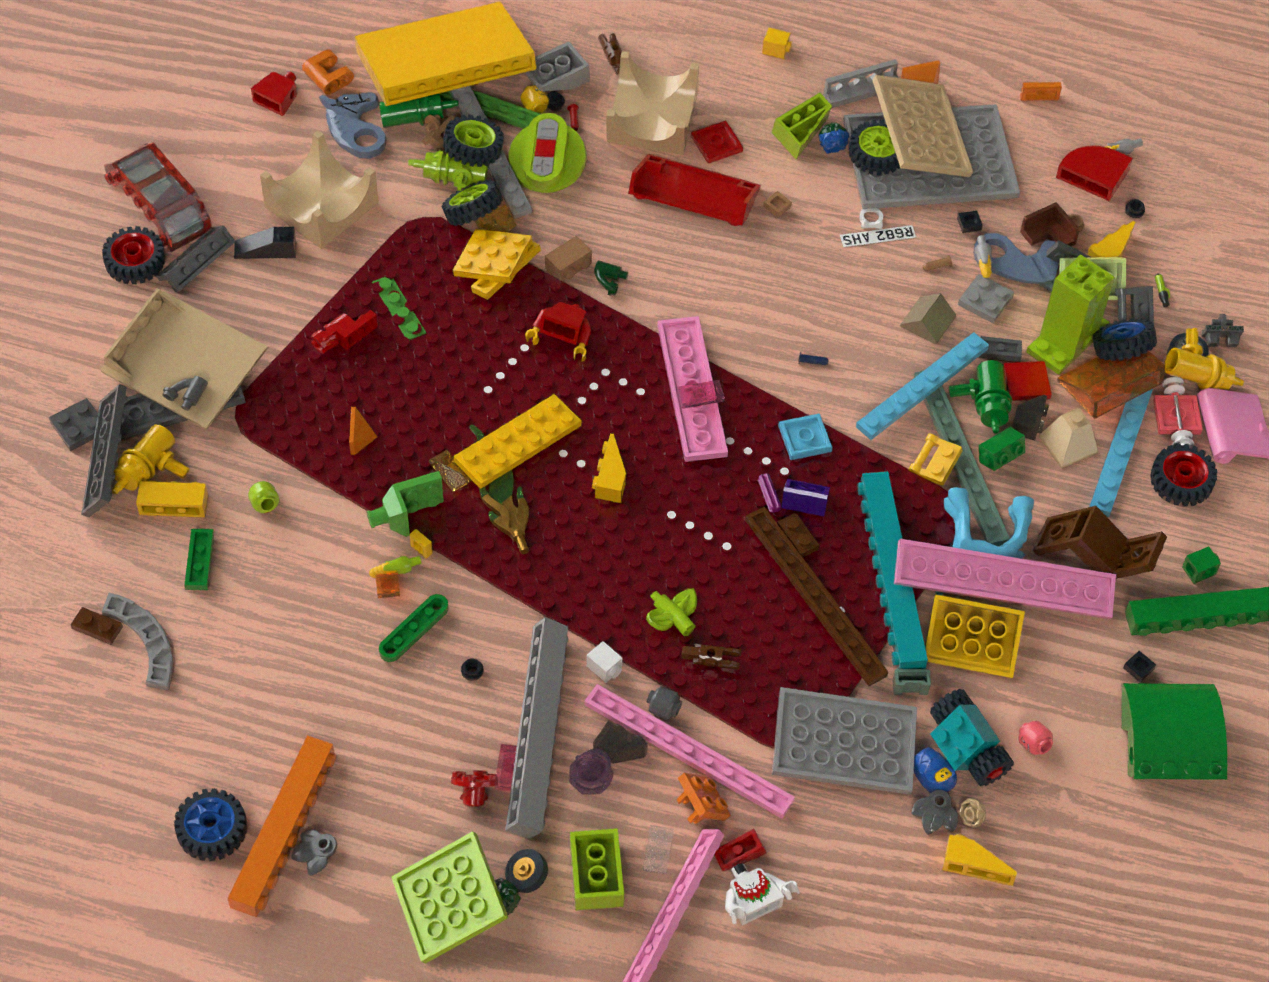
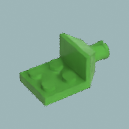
M437 471L393 484L382 499L383 507L367 511L371 528L388 524L390 530L405 537L410 536L408 513H414L419 509L434 507L439 503H443L442 477L440 472Z

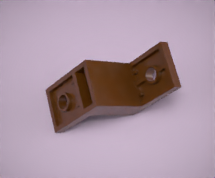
M1091 506L1047 517L1032 551L1037 556L1071 549L1090 570L1116 574V579L1153 571L1167 536L1161 531L1128 539L1097 506Z

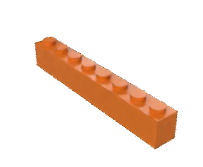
M307 735L227 898L231 909L254 917L258 916L260 910L263 911L268 902L267 895L270 889H274L277 884V874L280 868L283 869L285 867L290 847L294 848L296 845L297 833L300 827L303 828L306 824L309 808L313 807L316 803V793L319 787H323L326 782V772L329 767H333L336 761L333 744Z

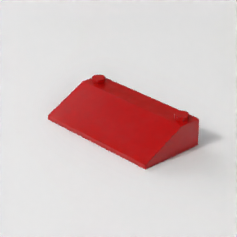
M648 154L632 171L628 194L634 195L637 199H648L727 221L733 226H742L749 216L761 185Z

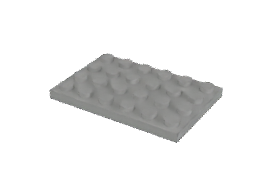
M781 687L779 690L772 775L911 795L913 790L917 707Z

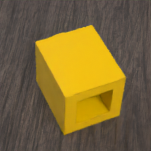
M769 27L763 40L762 54L784 59L786 53H790L793 42L790 41L791 33Z

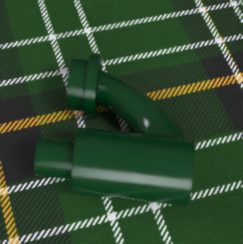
M599 260L594 269L597 281L608 291L609 296H615L618 291L619 284L613 280L618 281L619 278L627 280L629 272L623 271L620 266ZM606 278H610L613 280L611 281V283H609Z

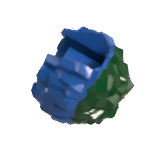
M837 122L825 125L818 135L820 145H822L827 154L837 153L846 149L849 133L846 128Z

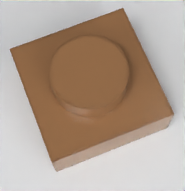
M777 191L764 201L763 207L778 218L792 207V202Z

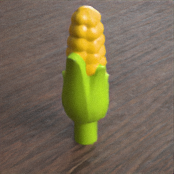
M401 556L391 561H385L382 565L372 568L369 571V575L372 578L406 574L411 571L413 566L422 564L420 556L413 558Z

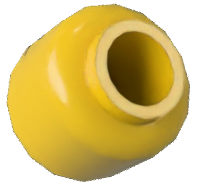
M536 85L527 86L520 96V100L526 109L540 114L547 109L549 98L544 91H539Z

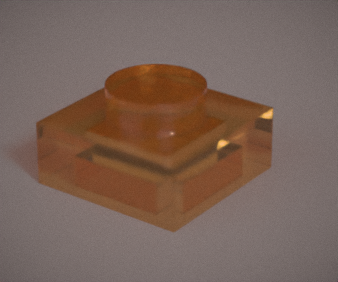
M398 573L375 575L378 599L400 596Z

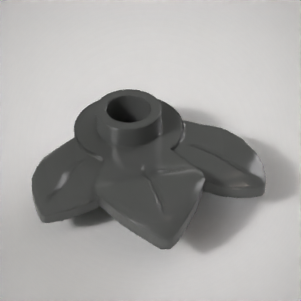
M935 790L929 797L917 800L912 808V815L922 817V826L927 835L934 833L942 825L952 832L957 827L958 814L951 806L950 795L943 790ZM938 797L942 798L944 804H936L935 799Z
M310 829L300 834L302 843L294 848L291 858L297 862H307V872L311 876L319 873L327 866L328 858L337 850V841L330 834H321L317 830ZM325 842H327V846L324 847V848H321L322 845H323Z

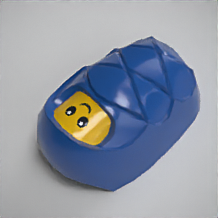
M928 747L914 756V774L929 793L935 790L948 792L955 787L957 774L948 760L939 752Z

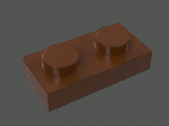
M796 513L777 522L802 558L819 550L818 542Z
M84 607L80 609L70 624L73 630L110 645L113 644L123 628L121 622Z

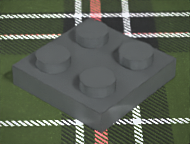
M85 398L50 416L49 420L68 449L72 451L94 439L98 413L90 401Z

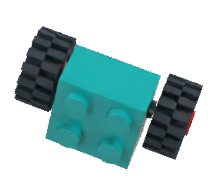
M964 689L954 690L951 694L947 693L944 698L941 697L939 699V702L933 704L934 706L931 707L930 714L938 726L930 735L954 771L969 770L978 785L987 786L989 783L992 784L995 780L1001 779L1002 775H1006L1007 771L1012 769V766H1014L1013 760L1003 746L995 748L1001 741Z

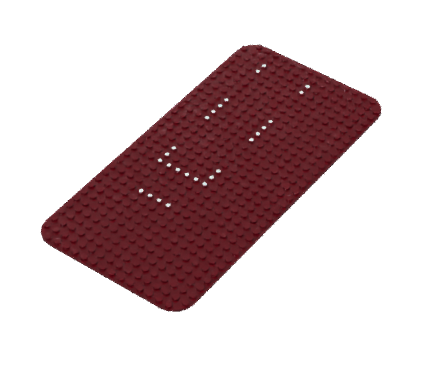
M421 217L407 221L399 227L244 390L243 395L246 403L236 406L235 421L240 433L250 442L366 511L383 507L382 499L393 484L439 471L442 477L443 503H439L434 507L419 509L414 513H408L410 533L417 529L432 542V550L545 617L568 626L569 631L594 646H598L602 641L605 642L622 657V662L658 684L677 692L680 697L754 741L774 749L779 690L781 687L850 697L862 680V677L745 521L746 516L763 507L766 508L776 523L794 513L799 516L819 544V550L803 557V559L877 657L888 643V632L890 631L889 626L884 624V613L886 612L885 607H881L880 594L882 592L881 588H877L876 584L878 572L877 569L873 568L872 564L874 552L869 549L868 540L870 532H866L865 519L867 517L866 513L863 514L861 509L863 497L858 494L857 486L858 482H861L862 474L888 471L902 539L952 547L955 537L954 519L944 509V498L948 497V491L824 424V427L832 445V452L790 460L778 424L780 421L809 415L710 361L708 362L728 456L685 462L659 333L560 281L530 263H527L515 274L511 283H505L488 300L473 293L471 286L478 279L454 276L453 269L473 233L460 225L454 226L449 224L448 220L442 217ZM383 277L390 280L394 279L407 300L405 307L410 312L413 311L426 334L411 340L405 337L398 326L405 322V317H399L397 314L391 315L388 307L379 295L384 289L380 287L379 282H372ZM559 302H563L571 306L578 304L586 311L585 318L589 320L591 335L588 345L585 346L586 359L582 361L583 354L581 353L576 354L575 359L573 358L574 349L579 346L578 343L574 345L538 332V344L533 345V337L527 342L526 331L534 328L532 325L542 309L550 308ZM370 310L377 316L378 327L347 351L338 344L336 347L321 354L312 346L311 341L313 339L310 338L311 335L318 330L324 331V325L329 324L344 313L354 321ZM417 323L418 330L412 332V334L416 335L422 331V327L419 323ZM553 394L582 420L579 428L481 489L454 462L456 454ZM351 407L357 408L377 435L376 439L355 455H351L349 445ZM610 433L614 434L626 472V486L621 503L595 498V489H592L594 476H598L600 472L597 471L599 459L604 458V454H602L604 441L609 440ZM766 473L770 475L781 507L787 479L830 487L825 515L820 516L783 508L779 512L771 513L758 482L759 476ZM489 494L494 500L502 504L503 501L512 495V501L516 508H518V499L524 498L529 508V519L525 530V541L529 549L528 553L521 554L516 541L513 542L508 535L500 531L493 524V520L499 516L486 506L482 501V497ZM913 587L915 602H917L925 589ZM687 589H695L697 594L696 609L692 614L688 615L689 619L695 624V628L689 635L683 636L674 624L668 630L660 631L648 623L646 620L647 614L657 609L654 606L655 601L651 598L652 593L657 591L660 595L665 594L669 599L673 600L678 593ZM695 644L741 649L739 657L722 655L723 660L738 662L740 664L739 669L693 664V660L682 659L683 646L695 647Z

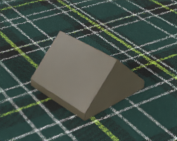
M941 293L923 296L918 299L900 324V327L937 344L956 318V314Z

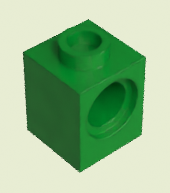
M1208 546L1187 555L1182 568L1193 584L1215 576L1221 562L1218 555Z

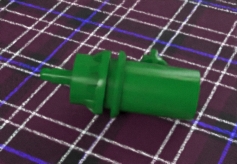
M440 93L386 106L384 102H379L383 128L417 122L424 126L425 118L428 115L434 117L439 115L443 119V109L458 106L457 100L441 101Z
M995 360L984 361L977 367V380L971 378L969 384L949 386L950 397L971 395L972 400L975 399L976 411L981 417V422L985 426L991 427L993 433H999L1000 426L1008 422L1009 413L1012 408V397L1006 391L1005 371L1002 363Z

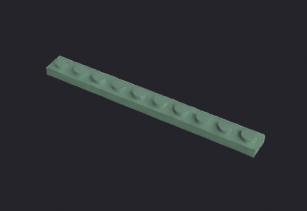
M923 371L915 372L914 378ZM940 386L924 399L925 405L940 439L961 446L963 449L953 469L961 487L969 492V505L984 540L995 546L1003 545L1010 540V537L943 386Z

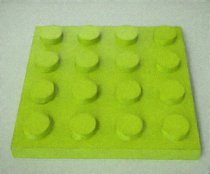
M473 831L391 876L421 962L425 964L508 919L478 835Z

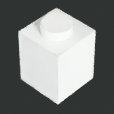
M602 641L587 654L586 666L607 683L611 678L614 679L621 673L622 657Z

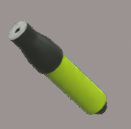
M1158 273L1155 276L1159 298L1163 307H1168L1170 305V292L1165 287L1163 276Z

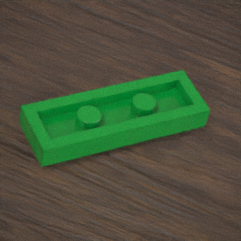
M191 529L184 583L185 590H208L214 529Z

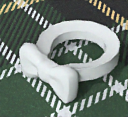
M879 209L861 210L859 219L862 223V229H882L883 213ZM874 212L879 216V219L876 222H869L864 218V214Z

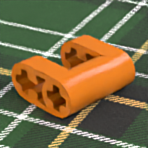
M330 49L307 59L302 65L303 72L326 95H330L349 85L354 79V73L346 66L331 73L327 72V70L335 66L338 60L337 56Z

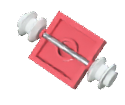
M1170 376L1162 383L1165 388L1164 395H1155L1153 399L1158 434L1172 435L1173 447L1176 444H1181L1183 448L1184 444H1189V449L1194 446L1193 435H1201L1202 433L1197 395H1182L1185 392L1183 379Z

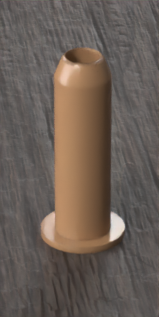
M948 255L947 258L927 262L922 267L924 271L945 266L952 267V260L950 255Z

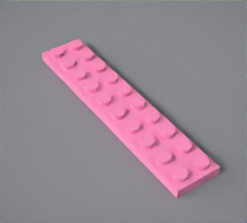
M898 540L894 584L1104 619H1111L1113 617L1116 574L912 540Z

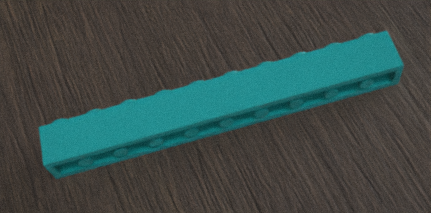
M888 471L863 473L861 482H858L857 486L858 494L863 497L861 509L862 513H866L867 517L865 519L866 532H870L868 540L869 549L874 552L872 564L873 568L877 569L878 572L876 584L877 588H881L880 604L881 607H885L886 612L884 613V624L889 626L888 644L893 646L894 651L892 652V664L897 666V669H926L928 659L913 587L894 584L898 540L902 539L889 473Z

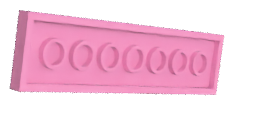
M699 316L659 320L657 327L684 460L688 462L727 457L728 450Z

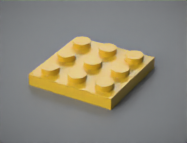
M475 229L453 269L454 276L511 283L533 243L532 236Z

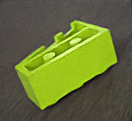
M819 92L776 118L771 133L797 159L827 121L832 105Z

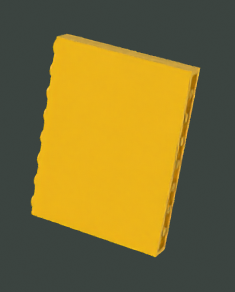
M501 1L354 36L357 54L386 106L536 70L533 49Z

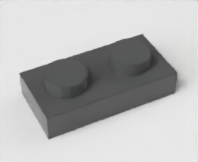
M1059 240L1046 252V257L1059 264L1060 258H1077L1080 254L1086 258L1090 256Z
M980 336L989 344V347L979 358L1021 361L1022 340Z

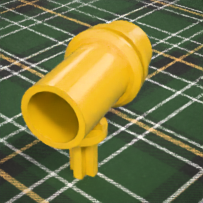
M1197 328L1186 329V345H1183L1181 349L1172 348L1166 356L1164 363L1165 373L1195 382L1199 389L1229 390L1232 384L1236 386L1244 385V380L1235 376V367L1226 364L1223 358L1213 354L1206 357L1201 356L1203 348L1201 345H1198Z
M153 425L133 449H126L118 459V466L114 470V479L117 483L112 489L113 494H118L123 488L131 491L136 490L140 481H149L155 475V466L162 472L167 469L182 479L187 476L190 468L173 458L174 453L169 451L175 444V438L168 429L161 425Z

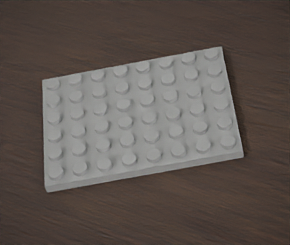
M997 104L951 107L973 169L970 177L903 168L896 169L893 173L890 171L887 175L884 172L881 175H877L874 171L872 175L869 174V170L863 172L861 167L857 168L855 163H853L862 209L1019 198L1020 190ZM883 112L844 115V126L849 133L848 145L851 134L858 125H864L866 121H869L871 124L872 120H876L877 123L880 120H884V124H886Z

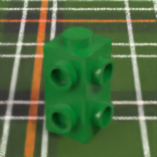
M1008 427L979 445V462L996 471L1026 453L1025 435L1012 427Z

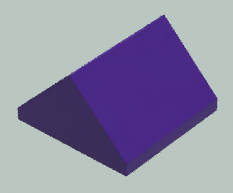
M787 479L781 508L824 516L830 487Z

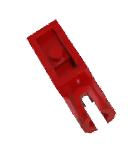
M370 310L354 321L344 313L329 324L324 325V331L318 330L311 335L310 338L313 339L311 341L312 346L321 354L336 347L338 344L347 351L378 327L377 316Z

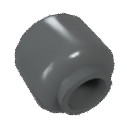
M664 686L658 687L656 691L651 690L646 703H649V712L665 720H669L672 717L675 718L682 706L680 695Z

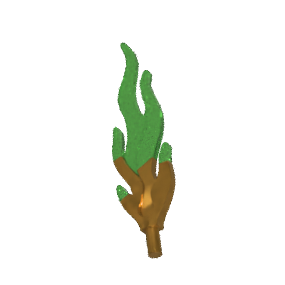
M474 425L469 426L475 434L477 441L485 437ZM512 470L489 483V492L486 491L485 487L479 488L482 501L492 510L488 513L491 522L500 531L508 535L513 542L516 541L521 554H526L529 552L525 541L529 508L522 494L521 487L517 488L518 508L514 506L512 501L514 479Z

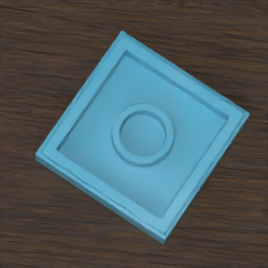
M820 413L779 422L778 427L790 460L832 452V445Z

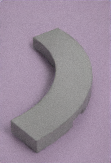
M109 593L102 609V614L130 627L141 638L147 649L149 669L146 686L169 691L173 673V658L168 638L162 626L149 611L144 610L135 604L134 601Z

